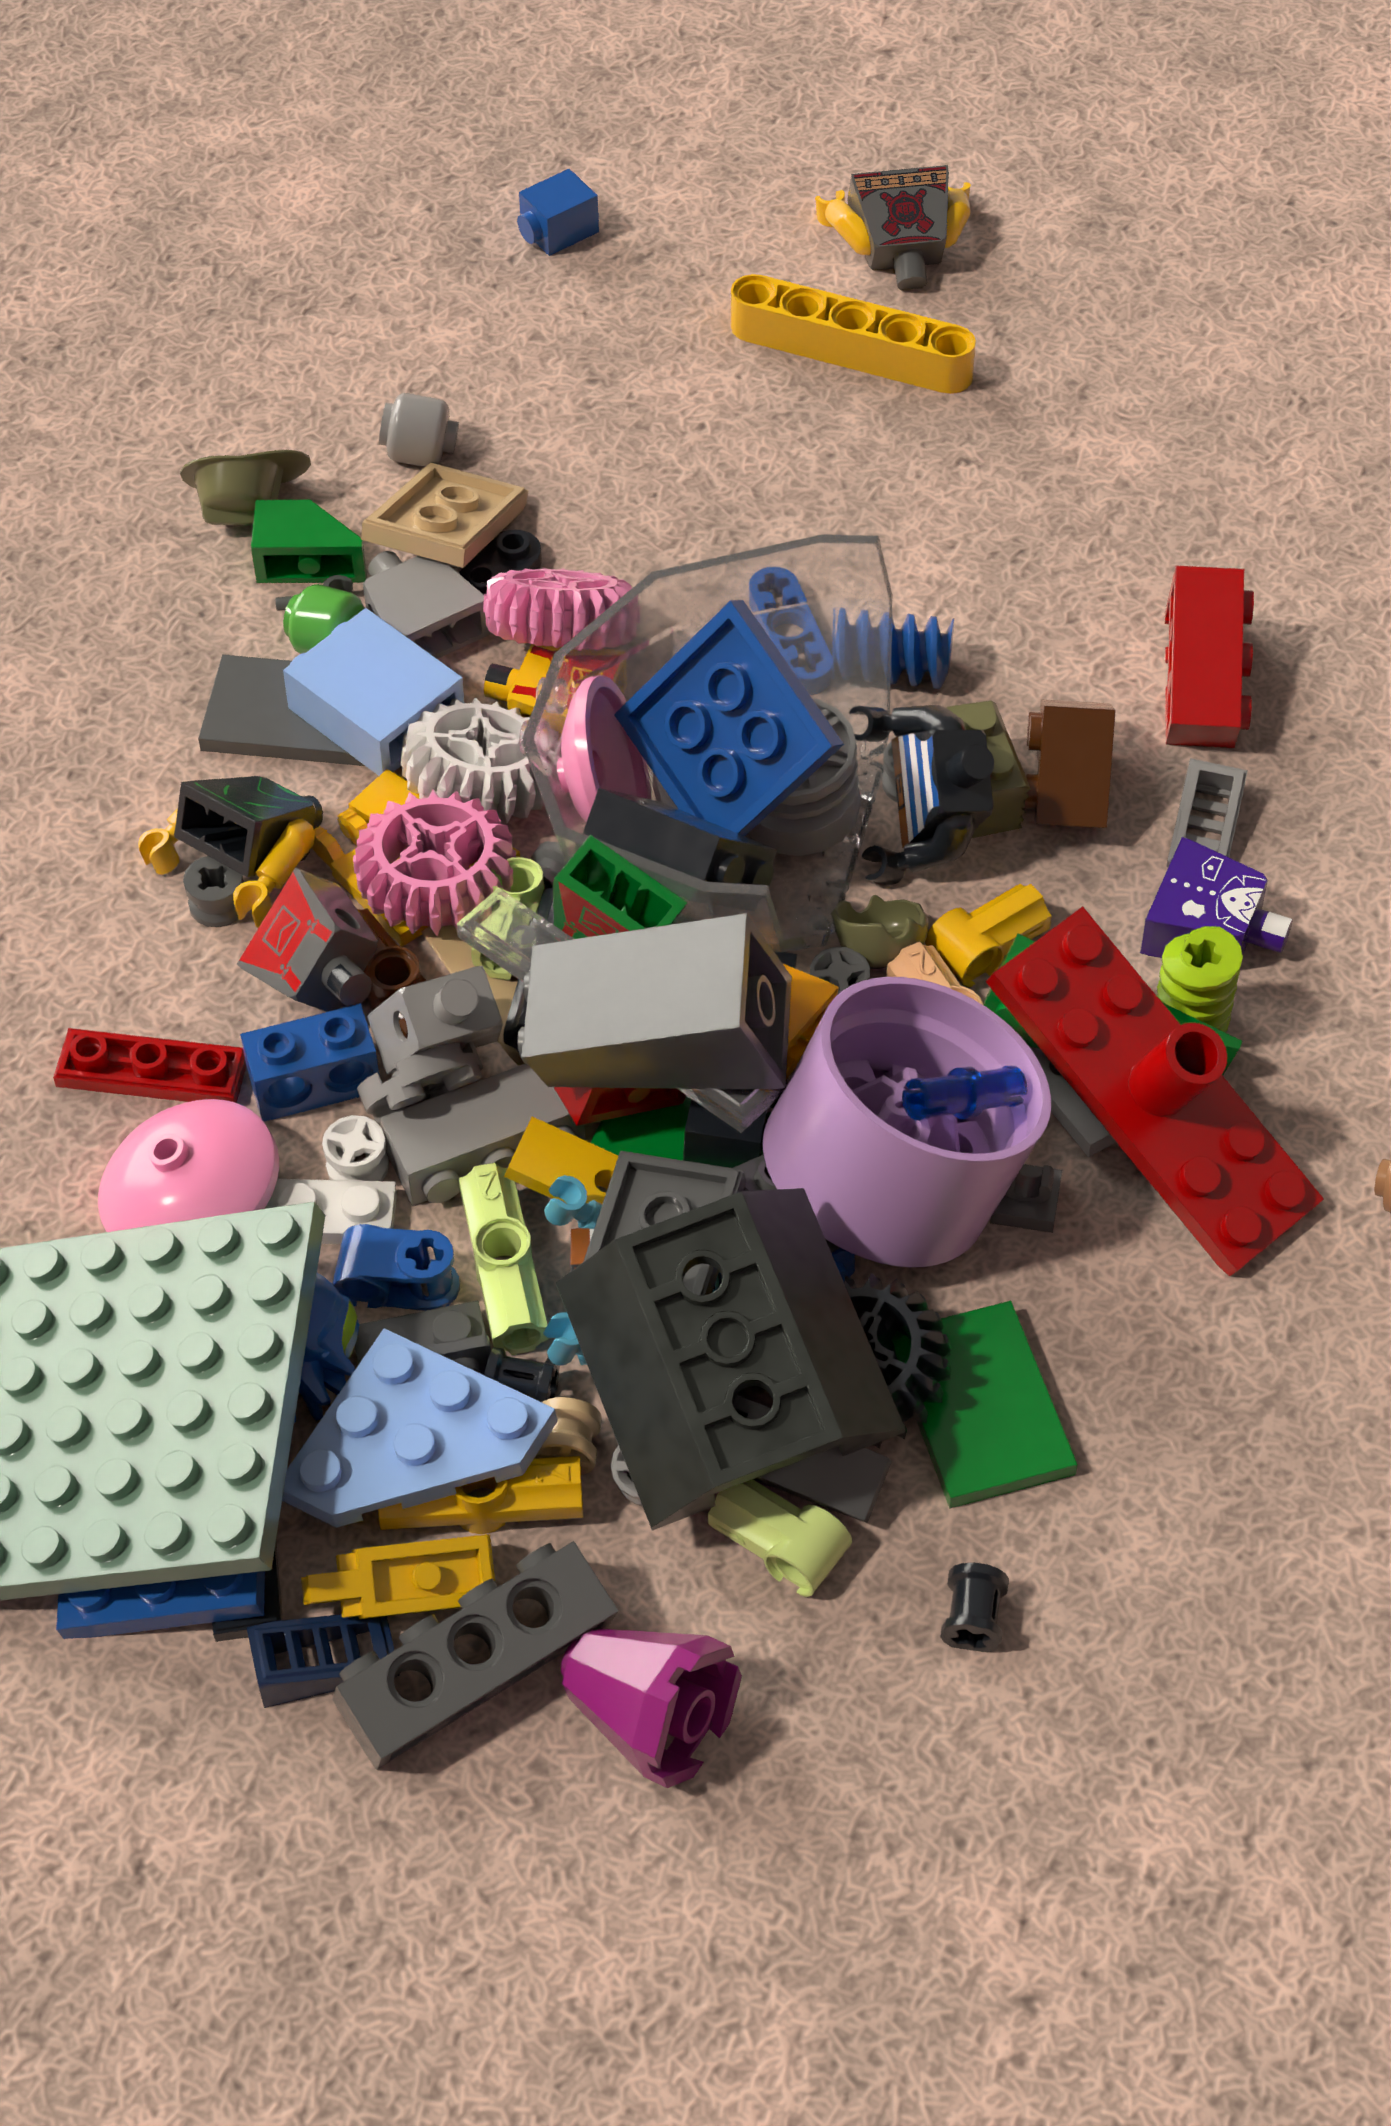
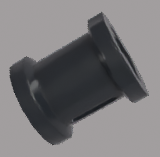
M494 1347L490 1352L484 1376L539 1402H543L550 1398H555L560 1366L553 1364L549 1357L544 1363L509 1357L504 1349Z
M973 1562L953 1566L949 1570L947 1582L948 1587L953 1591L950 1617L945 1620L941 1627L940 1638L952 1648L986 1653L997 1650L998 1645L1002 1642L1003 1634L1002 1629L997 1625L1000 1598L1004 1597L1008 1592V1576L1002 1570L988 1564Z

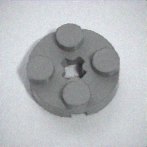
M460 1042L446 1044L394 1063L397 1071L392 1075V1079L383 1084L378 1072L364 1080L358 1086L357 1091L366 1113L372 1114L374 1120L381 1126L380 1117L478 1081L482 1078L481 1070L483 1065L473 1042H468L463 1050Z

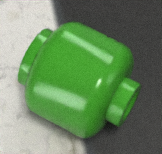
M319 584L311 585L290 599L284 613V632L289 637L296 652L300 654L306 653L328 637L339 624L348 622L364 610L365 607L361 599L351 592Z

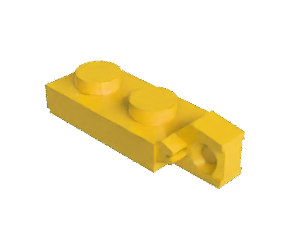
M490 1534L357 1548L352 1550V1553L336 1555L337 1572L301 1577L303 1604L310 1605L340 1601L342 1618L358 1616L359 1619L462 1608L458 1600L463 1595L489 1579L495 1581Z

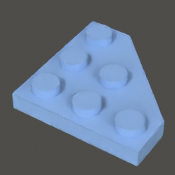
M384 1328L288 1467L282 1501L337 1528L362 1521L363 1513L399 1503L405 1509L457 1494L455 1487L495 1477L497 1483L522 1476L556 1425V1412L554 1408Z

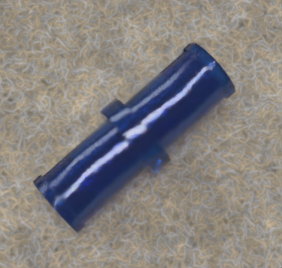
M1015 1065L983 1071L967 1066L957 1067L949 1071L947 1076L925 1079L913 1078L907 1081L905 1086L909 1090H903L902 1103L908 1116L917 1121L951 1114L958 1119L975 1118L985 1109L1005 1106L1016 1107L1022 1104L1024 1099L1020 1095H1027V1081L1024 1073Z

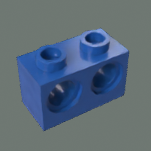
M361 1003L240 1034L249 1079L263 1122L359 1098L358 1086L368 1077L377 1072L379 1074L375 1046Z

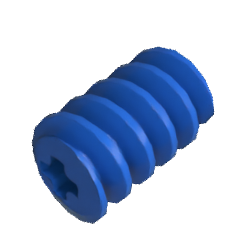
M841 607L837 632L836 662L840 664L843 679H852L858 665H862L866 681L873 682L880 668L884 667L888 683L896 684L903 669H907L911 686H919L926 671H929L933 688H942L950 668L954 618L946 633H941L936 616H930L924 630L918 631L914 614H907L901 629H896L892 612L885 611L879 626L875 627L873 626L869 610H862L855 625L850 623L847 608Z

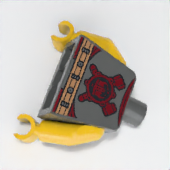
M948 165L851 174L847 198L848 204L845 201L843 190L836 191V199L830 201L816 196L817 220L824 226L834 227L857 254L865 255L870 269L895 268L898 289H919L928 283L925 265H934L942 262L944 249L956 244L971 214L969 205L971 184L964 182L963 188L960 189L949 187Z

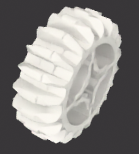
M474 698L472 703H462L458 699H452L449 706L438 703L433 712L423 711L418 721L409 724L408 731L404 735L400 763L402 766V776L407 779V790L419 794L420 799L428 798L432 789L435 790L439 798H449L455 791H458L463 803L479 798L484 811L497 810L501 823L507 824L511 816L523 819L528 817L530 810L542 809L544 800L550 797L551 788L555 786L558 756L556 755L557 745L551 742V732L544 728H539L537 718L521 717L520 708L507 710L501 708L498 701L489 705L482 704L477 698Z

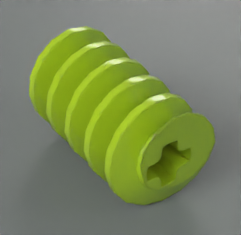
M1204 926L1174 938L1166 945L1162 955V966L1159 972L1160 980L1156 990L1157 997L1162 1003L1227 1033L1243 960L1240 944L1231 933L1216 926Z

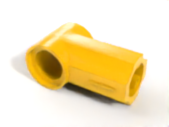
M1018 884L970 913L964 908H954L946 912L929 929L925 944L926 946L933 945L953 975L964 986L972 987L975 985L972 981L973 979L985 972L990 976L999 968L1017 934L1032 940L1050 929L1052 915L1046 907L1043 895L1032 884L1027 886Z

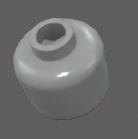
M401 393L395 399L394 404L385 403L379 433V445L386 446L387 455L393 461L423 467L430 463L439 464L443 452L454 454L459 422L449 420L450 409L445 401L421 395Z

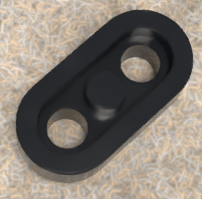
M506 530L500 532L460 570L459 574L483 595L487 594V581L499 573H506L509 570L522 571L525 568L532 570L540 569L542 564L540 542L533 534L527 531Z

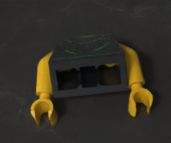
M250 776L181 782L178 808L166 819L170 825L166 829L155 828L143 833L139 838V851L145 864L152 863L155 872L159 875L167 874L178 866L180 857L174 846L178 840L246 877L257 875L259 877L257 881H247L236 887L233 893V900L239 920H242L247 912L252 909L255 926L259 928L272 907L269 894L274 888L281 889L298 863L305 860L309 855L315 840L314 829L319 827L323 820V810L320 802L314 796H300L265 777Z

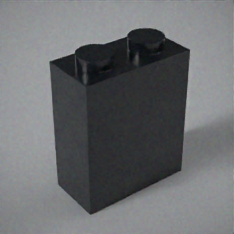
M599 788L578 845L581 846L589 835H592L653 878L699 897L757 907L760 896L767 891L773 878L772 863L777 852L775 848L662 802Z

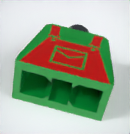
M589 835L553 881L554 929L566 940L671 925L688 903L592 835Z

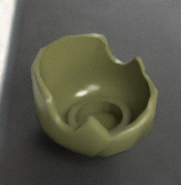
M873 895L868 906L860 912H856L850 902L843 900L838 903L831 913L835 932L841 947H847L862 954L866 958L870 969L886 968L888 963L899 955L902 948L917 942H921L924 945L929 933L928 918L921 905L905 899L884 901L878 895Z

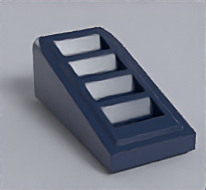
M342 1614L274 1621L247 1627L257 1683L264 1708L334 1692L336 1686L344 1682L339 1673L361 1657L356 1637L358 1634L370 1632L373 1649L380 1659L395 1651L387 1616L359 1619L358 1616L342 1618ZM343 1638L348 1662L334 1664L329 1641ZM315 1645L320 1665L306 1667L302 1648ZM288 1651L291 1669L277 1670L274 1654Z

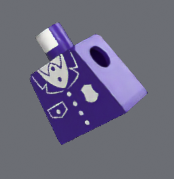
M1181 837L1145 919L1140 953L1162 958L1166 945L1174 938L1204 926L1221 927L1231 933L1240 944L1242 955L1248 943L1282 953L1293 919L1262 909L1268 882L1263 873L1193 840Z

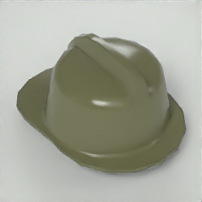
M274 450L241 456H208L185 464L180 471L183 482L197 489L202 517L205 522L211 525L245 526L253 524L256 500H278L281 483L289 482L304 474L311 466L309 455L296 450Z

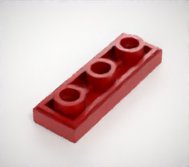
M68 1028L53 1079L55 1086L60 1088L183 1102L218 1099L237 1103L247 1066L242 1047Z

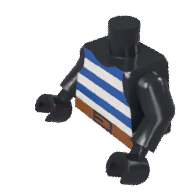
M940 705L898 707L893 709L892 714L879 707H853L849 714L866 715L868 718L866 731L863 734H854L855 740L880 742L885 740L891 731L896 736L891 739L901 843L902 848H904V851L899 853L876 845L865 849L862 853V859L871 862H882L879 871L865 876V879L884 885H893L901 881L907 868L912 872H917L960 858L966 852L974 831L992 814L994 806L990 775L994 769L995 761L992 753L987 748V739L984 731L966 730L965 723L960 717Z

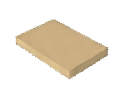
M430 463L362 522L361 540L464 568L523 511L527 504L528 490L524 487Z

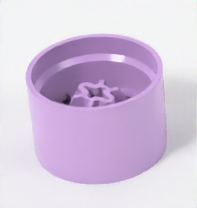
M880 977L864 980L840 992L829 1004L787 1082L786 1088H784L771 1112L763 1134V1153L766 1167L776 1189L804 1188L825 1239L836 1246L865 1259L893 1266L927 1267L945 1263L962 1255L977 1241L1046 1129L1051 1113L1049 1084L1038 1059L1022 1037L1002 1018L974 999L948 987L915 978Z

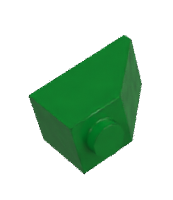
M311 499L256 500L251 552L257 583H324L327 578L334 575L346 576L353 583L365 582L367 572L363 540Z

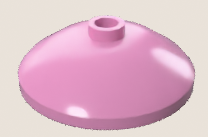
M605 675L586 678L573 695L562 731V757L557 762V773L561 787L566 793H570L578 813L585 822H587L599 788L651 799L647 763L614 716L627 701L619 687Z
M196 1100L179 1104L157 1113L140 1124L126 1137L106 1166L98 1192L99 1215L105 1230L112 1232L265 1209L278 1179L279 1154L275 1139L265 1123L253 1111L245 1106L226 1100Z

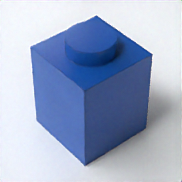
M566 169L519 192L520 215L517 218L519 231L526 242L529 244L536 243L549 256L599 233L598 195L570 169Z

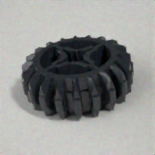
M871 1273L865 1285L857 1288L854 1280L845 1275L844 1285L903 1424L910 1418L927 1424L928 1412L923 1403H942L944 1392L938 1382L951 1379V1367L946 1359L951 1355V1344L947 1335L943 1334L942 1329L944 1325L941 1317L933 1309L929 1310L926 1298L918 1291L908 1294L905 1285L900 1283L897 1278L884 1289L880 1278ZM897 1331L903 1333L911 1340V1351L907 1363L897 1360L893 1352L895 1346L892 1339ZM904 1424L905 1432L897 1436L905 1440L907 1428ZM882 1441L879 1442V1443L873 1444V1446H876L877 1448L880 1449V1446H881Z

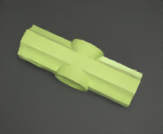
M496 1163L474 1166L470 1173L459 1178V1187L475 1258L477 1280L483 1294L493 1346L502 1348L511 1355L534 1351L536 1346L548 1340L549 1338L544 1336L543 1333L548 1324L532 1258L531 1237L525 1226L516 1183L504 1177L507 1168L500 1167ZM499 1256H512V1258L507 1260L494 1259Z

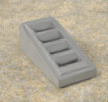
M1190 758L1166 867H1169L1181 837L1193 840L1229 857L1248 770ZM1195 792L1228 798L1229 800L1228 804L1195 798L1194 794ZM1191 809L1225 816L1224 822L1190 815ZM1187 827L1221 834L1220 841L1187 834Z

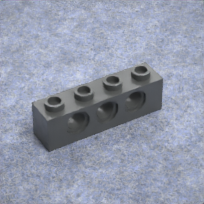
M574 1541L558 1551H555L551 1543L538 1548L516 1565L520 1571L519 1575L499 1587L493 1579L479 1584L458 1600L462 1610L440 1623L434 1614L422 1619L399 1636L403 1643V1646L382 1659L378 1657L375 1651L369 1652L349 1664L339 1673L344 1682L336 1686L332 1700L376 1770L562 1655L572 1642L581 1639L585 1633L603 1629L611 1624L619 1610ZM521 1599L538 1601L547 1612L548 1623L538 1628L522 1625L514 1615L513 1604ZM466 1634L482 1638L488 1645L490 1659L476 1665L462 1661L455 1652L454 1640ZM413 1670L420 1672L428 1679L431 1685V1695L422 1701H408L402 1698L396 1691L394 1678L404 1671Z

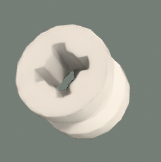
M351 1115L338 1119L328 1127L323 1136L322 1146L330 1180L383 1181L388 1173L389 1160L386 1153V1140L383 1130L375 1120L365 1116ZM363 1153L366 1154V1158L353 1162L356 1156H360Z

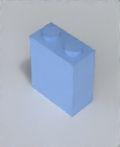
M367 608L348 622L339 624L328 637L308 652L295 657L290 665L283 670L288 708L378 776L386 769L394 772L401 766L404 735L408 731L409 724L418 721L423 711L433 712L438 703L449 706L452 699H458L464 703L463 677Z

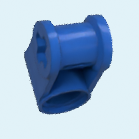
M369 1224L354 1225L344 1231L332 1284L340 1295L348 1297L353 1306L357 1307V1301L368 1302L367 1308L376 1309L383 1306L427 1311L449 1306L457 1298L460 1291V1278L455 1268L452 1267L454 1263V1249L450 1240L442 1233L433 1230L390 1229ZM428 1247L433 1248L436 1260L430 1259ZM423 1283L427 1284L429 1296H425L423 1293Z

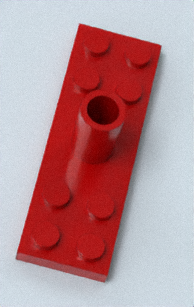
M1083 906L995 971L986 980L992 991L1217 1266L1227 1275L1231 1276L1324 1200L1313 1184L1223 1077L1222 1073L1227 1064V1050L1220 1036L1210 1027L1200 1023L1180 1025Z

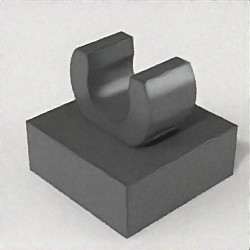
M1023 1164L991 1216L990 1224L1053 1233L1062 1170L1053 1169L1052 1166L1048 1165L1040 1167Z

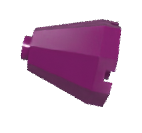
M598 1629L585 1633L581 1639L572 1642L566 1650L561 1663L562 1684L568 1698L643 1777L665 1788H670L694 1778L703 1765V1761L691 1758L708 1730H711L720 1739L729 1726L742 1675L737 1665L726 1661V1659L735 1657L730 1645L708 1635ZM669 1734L675 1738L666 1750L664 1748Z

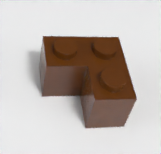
M1041 699L1040 712H1029L1027 746L1028 750L1037 751L1038 772L1037 774H1026L1031 789L1026 792L1029 797L1025 800L1024 809H1035L1034 819L1036 824L1107 828L1116 710L1110 703Z

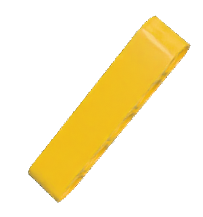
M744 275L732 284L731 329L737 338L745 342L941 393H959L966 390L972 384L976 340L971 331L960 325L764 275Z

